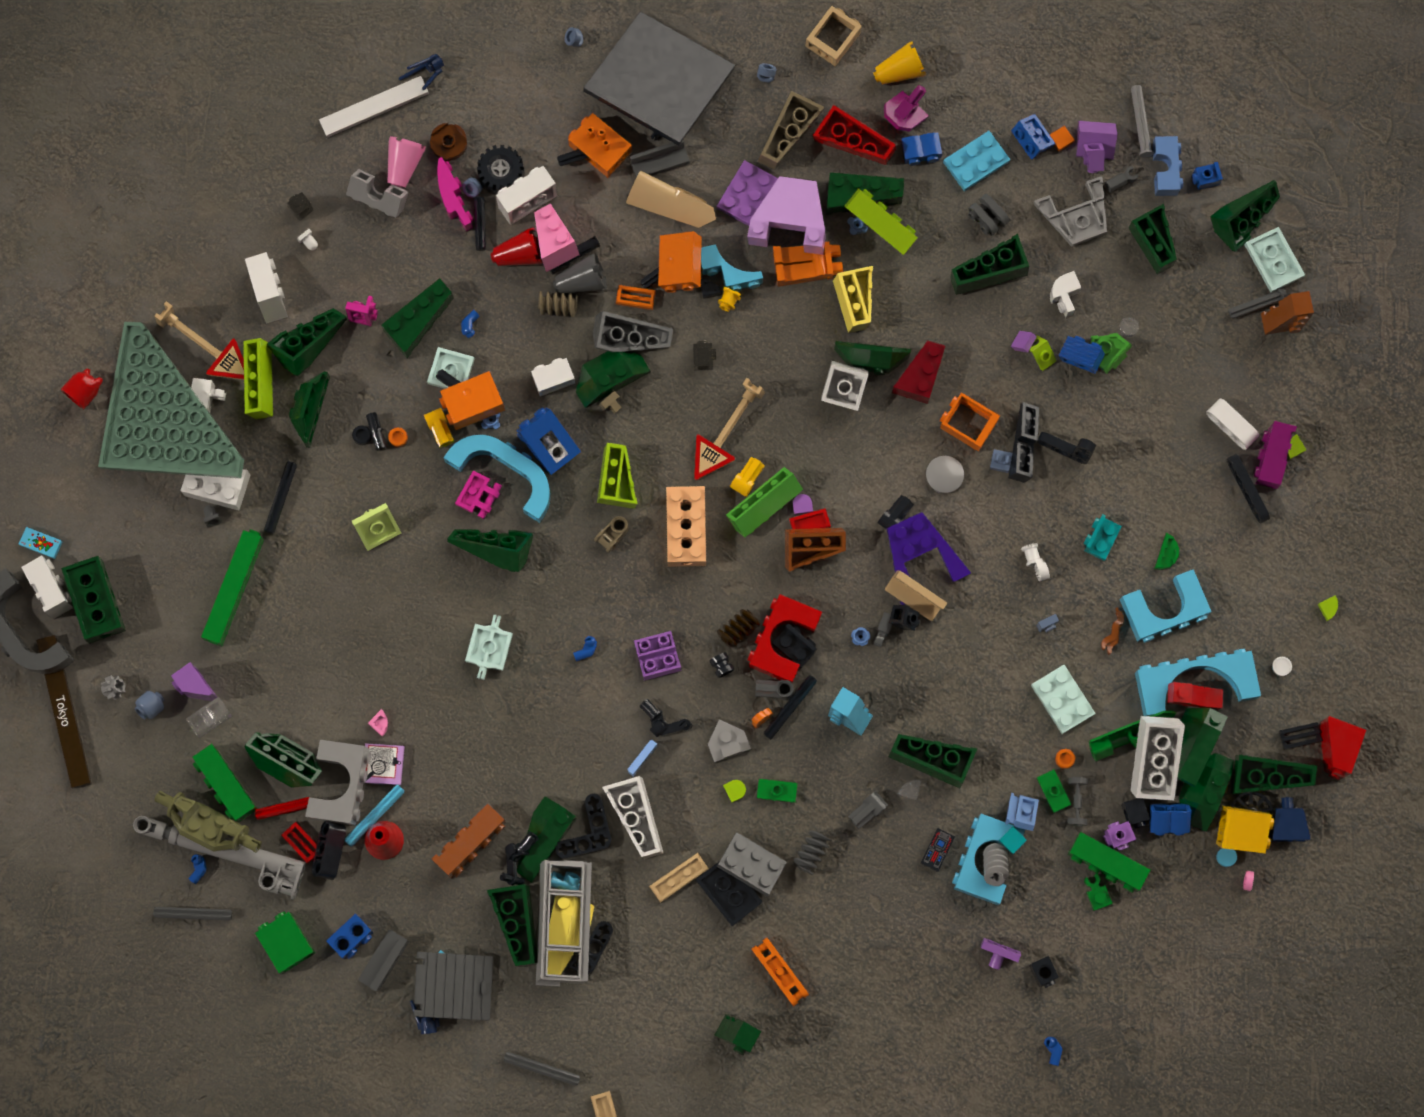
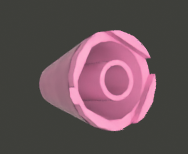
M390 137L387 183L399 188H406L426 146L406 139L398 141L396 140L397 137Z

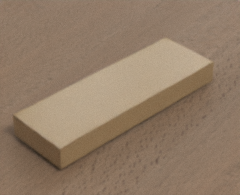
M697 853L649 887L661 903L705 873L709 868Z

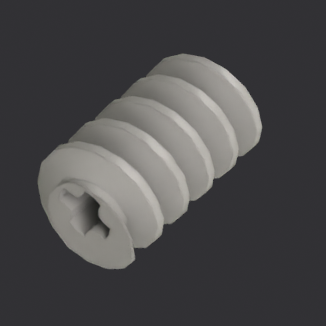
M994 843L988 845L983 851L984 880L989 885L1001 886L1009 876L1008 850L1002 844Z

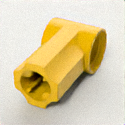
M442 408L424 415L439 448L451 445L454 439L447 426L448 422Z
M751 457L741 473H738L733 479L730 487L747 497L765 465L758 459Z

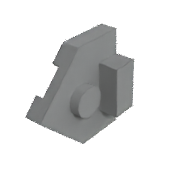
M722 720L718 721L708 743L714 763L751 750L744 730Z

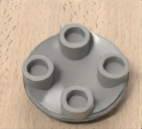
M939 456L929 463L926 470V478L929 485L936 492L949 493L958 489L962 484L964 470L960 462L955 458Z

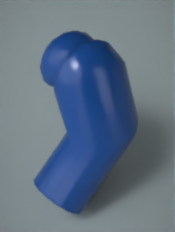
M472 310L461 322V332L467 338H471L475 334L472 324L480 317L475 310Z

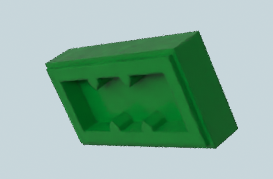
M1055 770L1036 778L1053 813L1072 805Z
M759 779L757 799L795 803L798 783Z

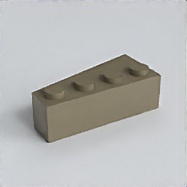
M791 91L758 162L775 169L817 120L825 107Z

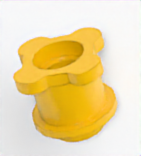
M724 287L723 296L718 300V304L722 310L729 312L735 309L734 305L736 301H740L741 294L728 287Z

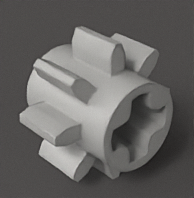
M108 676L105 678V682L101 683V691L108 700L114 698V700L121 698V693L125 692V683L119 676Z

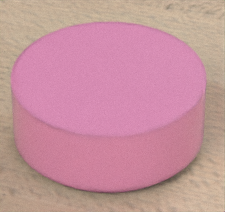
M1253 871L1245 872L1244 890H1252Z

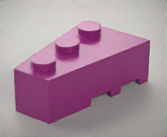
M1274 421L1267 431L1264 430L1261 439L1264 442L1263 449L1260 448L1257 457L1260 463L1259 467L1256 466L1253 475L1256 478L1255 484L1274 489L1280 487L1287 465L1289 449L1291 450L1292 446L1290 443L1293 432H1296L1297 426Z

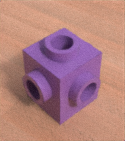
M1119 821L1108 825L1109 829L1104 831L1105 835L1103 838L1106 845L1112 849L1117 848L1118 851L1128 848V843L1136 840L1129 821L1119 824Z

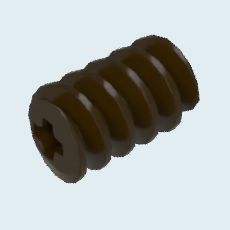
M741 609V616L735 614V621L732 619L728 621L730 626L724 624V631L717 630L719 638L730 649V644L737 646L736 639L743 641L742 633L746 636L749 635L748 628L752 631L755 630L753 624L760 626L757 618L748 609L747 611Z

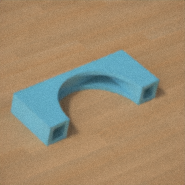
M1245 649L1235 650L1234 654L1229 655L1226 652L1217 653L1215 657L1208 658L1207 655L1198 656L1193 661H1189V658L1180 659L1175 664H1170L1169 661L1162 662L1157 667L1144 665L1140 666V669L1135 672L1143 716H1151L1166 711L1165 700L1168 684L1181 673L1194 669L1209 670L1222 676L1234 689L1238 702L1255 700L1261 697L1252 651L1246 652Z

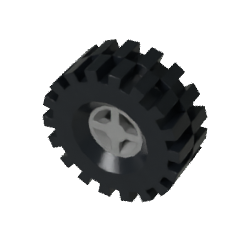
M494 145L492 150L487 148L485 150L486 153H482L480 155L481 159H478L477 162L479 181H481L483 187H486L487 191L490 192L492 190L493 194L496 195L499 190L504 187H510L516 179L524 177L525 174L521 156H519L516 150L513 151L510 146L505 148L504 145H500V148H497Z

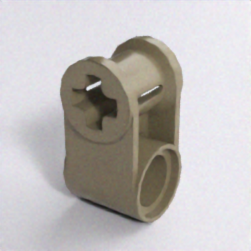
M621 516L613 518L595 537L594 541L599 542L605 547L607 553H610L627 534L629 527L626 519ZM622 522L625 524L624 529L616 530L614 528L615 525Z

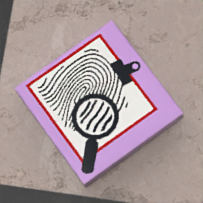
M365 743V746L371 752V760L367 763L366 768L368 776L365 783L401 785L405 747Z

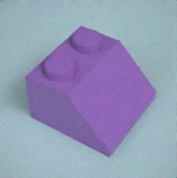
M191 662L171 675L174 680L172 685L181 695L185 694L189 698L215 702L219 700L201 673Z

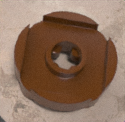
M443 123L432 131L430 146L438 158L442 157L447 162L463 155L467 149V137L459 125ZM446 138L449 140L453 139L451 145H445Z

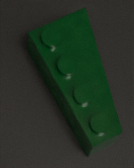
M1016 234L1006 242L1003 241L993 249L986 250L980 256L974 259L971 258L953 268L950 279L955 294L959 295L1028 276L1029 263L1019 235Z
M898 734L888 757L960 789L978 748H967L957 744H945L940 741H928L923 738Z
M1235 755L1231 793L1313 786L1316 781L1317 766Z
M523 884L487 890L515 966L527 967L537 965V943L530 886Z

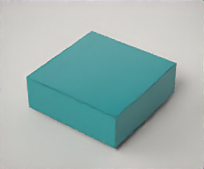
M1013 826L999 840L1012 855L1027 841Z

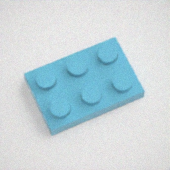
M987 131L943 160V163L963 191H966L1010 162V158L990 131Z

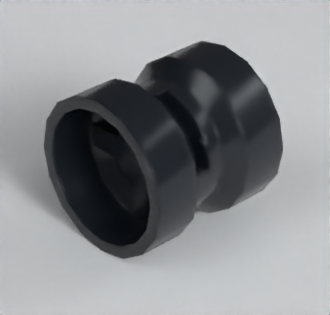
M726 652L709 660L711 666L717 669L715 672L717 678L724 677L735 670L733 665L728 663L729 657Z

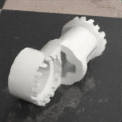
M1034 543L1029 544V547L1028 545L1022 547L1021 550L1025 553L1027 559L1026 565L1027 567L1034 566L1036 575H1038L1036 576L1038 581L1050 579L1048 567L1039 556L1038 544Z

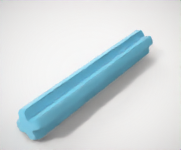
M396 785L349 833L344 841L352 847L404 794V790L399 785Z

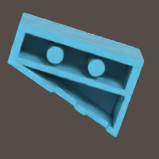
M842 687L831 705L828 714L831 717V722L838 726L842 724L859 735L863 734L873 717L872 714L868 713V708L865 707L863 709L865 704L861 698Z

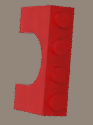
M779 594L778 599L774 598L770 609H773L771 615H766L762 625L765 627L763 634L759 633L755 643L758 644L756 650H751L747 661L750 662L749 667L778 680H788L793 683L800 664L779 656L771 646L770 637L777 627L784 624H794L814 633L822 611Z

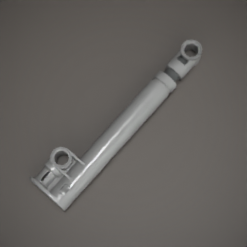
M139 816L133 822L134 830L141 835L159 840H164L165 838L168 839V843L260 869L261 873L258 883L261 889L275 894L289 895L292 900H295L306 867V862L262 849L255 853L244 846H241L237 851L228 849L213 852L180 835L175 825L170 827L168 823L145 816ZM147 821V829L141 831L139 828L141 822ZM272 877V886L268 888L265 887V879Z

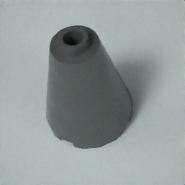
M595 253L555 276V281H553L556 292L559 291L560 294L607 289L606 277H603V268Z

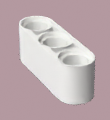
M1221 398L1206 411L1207 416L1244 450L1260 436L1251 424Z

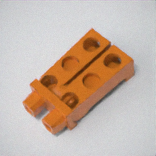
M829 241L825 242L823 255L805 253L804 246L782 248L781 246H773L777 287L826 278L830 280L833 279V275L843 272L842 262L832 263L833 257H841L840 245H830Z

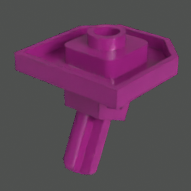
M918 85L910 96L901 91L885 103L884 117L897 130L910 132L928 118L929 115L918 104L926 93L925 88Z

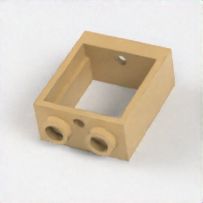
M831 6L807 37L805 46L836 66L860 35L862 26L855 18L846 16L845 12L840 8ZM831 17L852 30L837 51L816 38Z

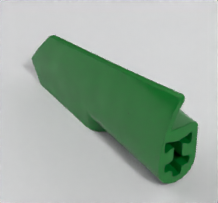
M1162 711L1149 717L1173 718L1176 712ZM1140 720L1089 740V748L1095 762L1114 755V749L1128 743L1136 747L1138 737H1134V735L1138 734Z

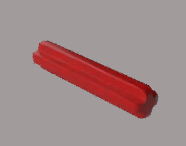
M309 797L256 809L255 817L257 820L307 809Z

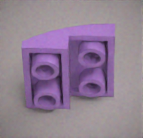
M671 631L634 640L644 680L682 671Z

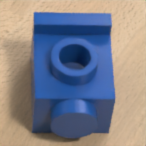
M1218 162L1197 167L1192 174L1193 184L1197 185L1198 190L1218 186L1223 179Z

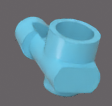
M553 871L551 874V886L564 890H579L581 878L572 872H566L565 876H562L560 873Z

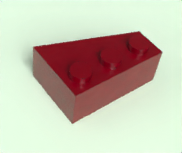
M927 340L894 385L892 393L928 404L945 345Z

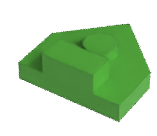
M1118 333L1105 336H1091V343L1095 342L1101 345L1105 353L1098 368L1106 374L1112 368L1115 370L1127 357L1126 352L1132 347Z

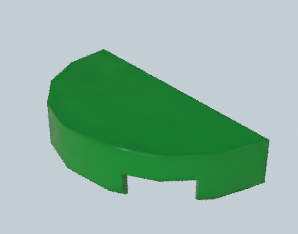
M1168 533L1165 534L1154 567L1156 570L1170 568L1179 557L1180 548L1174 537Z

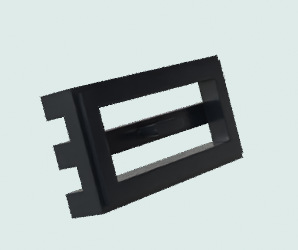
M1318 722L1280 730L1279 734L1283 749L1286 750L1323 741L1320 736V729H1318ZM1309 728L1314 729V731L1285 737L1284 735ZM1312 735L1316 736L1315 739H1310L1288 745L1286 743V741L1294 739H1299Z

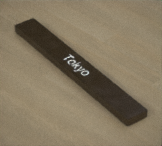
M56 635L36 640L39 653L47 651L58 642ZM65 669L55 673L44 674L71 788L74 789L92 784Z

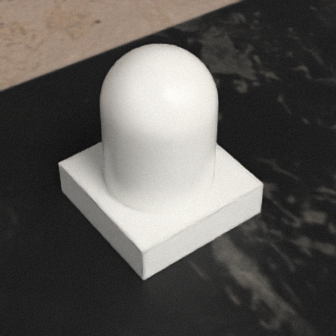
M310 229L297 238L299 243L303 242L309 250H315L318 247V243L312 237Z

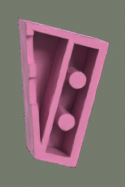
M551 204L534 212L541 259L546 272L580 255L574 239Z

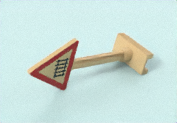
M167 301L164 303L165 310L160 315L157 313L155 315L156 323L162 328L166 324L171 327L174 326L216 358L215 362L207 370V375L244 380V358L234 338L221 352L180 322L179 318L174 315L173 306Z
M746 378L743 386L746 391L742 396L743 399L716 441L712 443L699 434L696 436L695 480L735 461V457L721 449V446L748 404L752 403L755 397L762 399L765 394L764 389L761 386L753 385L750 379Z

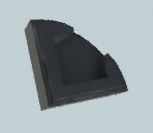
M701 279L700 287L703 299L722 295L720 288L715 283L707 279Z

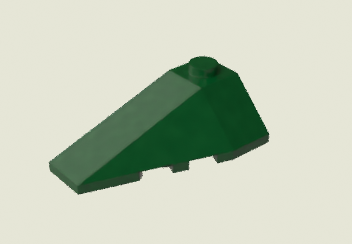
M1273 180L1222 206L1210 216L1214 232L1232 251L1236 252L1251 238L1250 233L1261 224L1260 219L1265 213H1269L1280 198L1277 182Z
M455 529L447 538V542L501 569L519 572L527 562L533 534L517 530H509V533H497V530L480 533L479 530Z

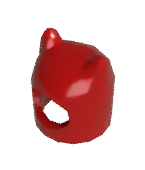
M85 369L74 374L60 390L84 410L97 396L103 379L101 377L95 379L90 375V370Z

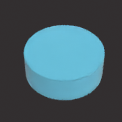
M1221 848L1216 855L1217 862L1223 867L1232 866L1237 860L1236 851Z

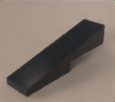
M1024 402L1020 404L1009 479L1025 483L1033 478L1034 443L1038 441V406Z

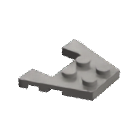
M1102 176L1085 183L1092 200L1057 212L1050 195L1034 201L1036 208L1071 247L1107 233Z

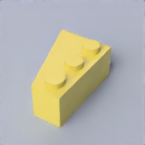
M873 266L837 273L833 280L848 333L865 330L871 323Z

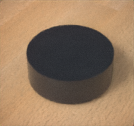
M363 425L357 426L352 432L354 442L358 445L368 444L372 438V435H369L370 429Z

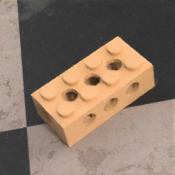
M705 486L666 487L668 567L706 566ZM683 505H689L691 509L688 511H684L681 509V507ZM687 523L691 525V528L685 530L681 526ZM684 542H689L692 546L690 548H683L681 545Z

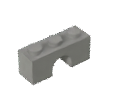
M360 169L353 173L347 188V196L395 218L404 210L408 191L392 184L382 194L374 187L375 176Z

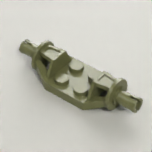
M160 790L155 796L154 801L156 803H160L168 808L167 816L172 819L180 835L213 852L228 849L237 851L241 846H244L257 853L262 845V841H258L248 835V826H242L224 814L202 803L186 798L181 792L172 797ZM179 811L184 813L182 818L177 814ZM228 835L234 837L233 841L225 840Z

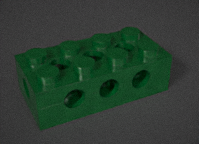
M99 556L61 568L84 640L87 643L91 644L126 631L104 562ZM91 579V582L85 585V581ZM97 596V600L94 603H90L91 599ZM103 614L102 619L96 621L97 616Z

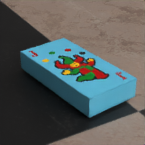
M26 527L19 545L55 559L63 542Z

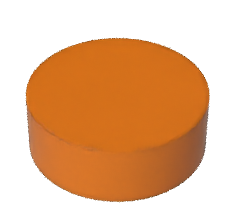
M397 427L389 432L388 439L392 446L403 447L408 441V435L404 429Z
M1062 749L1056 754L1055 762L1058 767L1068 769L1075 763V755L1069 749Z

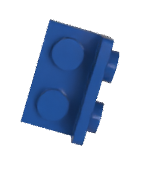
M1035 114L1020 120L1011 130L1030 159H1034L1039 153L1052 148L1056 144Z

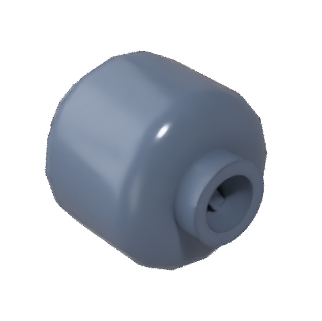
M146 691L136 700L135 711L143 719H153L163 711L164 698L159 692Z

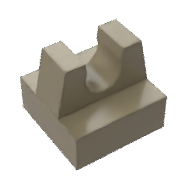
M614 391L599 406L603 411L608 407L615 414L621 408L616 401L620 396Z

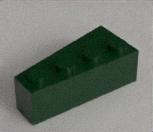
M830 172L826 215L836 212H849L845 204L858 189L862 192L864 189L873 195L871 199L876 203L880 201L885 206L902 204L904 178Z
M439 278L381 325L384 333L407 359L413 349L421 342L426 332L431 329L436 319L441 316L454 299L451 290Z

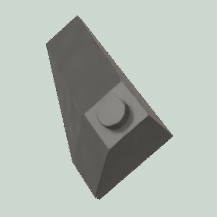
M605 311L596 315L593 329L595 348L609 352L669 348L673 334L672 328Z

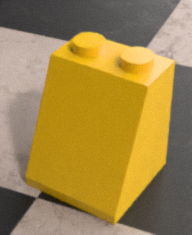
M1222 805L1216 844L1224 849L1266 854V849H1269L1271 844V838L1268 835L1269 830L1273 829L1274 818H1271L1272 815L1270 813Z

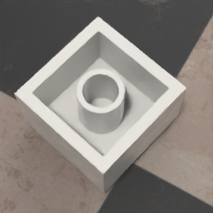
M832 361L821 401L858 411L868 378V371Z

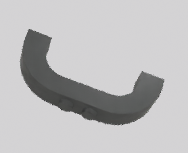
M5 568L0 572V643L3 645L2 651L7 657L10 656L16 663L35 673L49 674L66 668L75 660L64 645L57 642L45 652L31 653L7 620L5 615L6 603L22 586L13 573Z

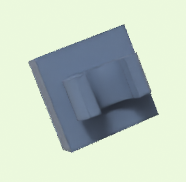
M994 449L990 469L1008 473L1012 453Z

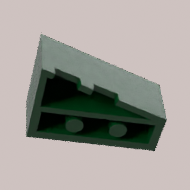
M1162 204L1132 220L1129 226V230L1157 275L1173 267L1177 260L1169 231V223L1165 214V206Z

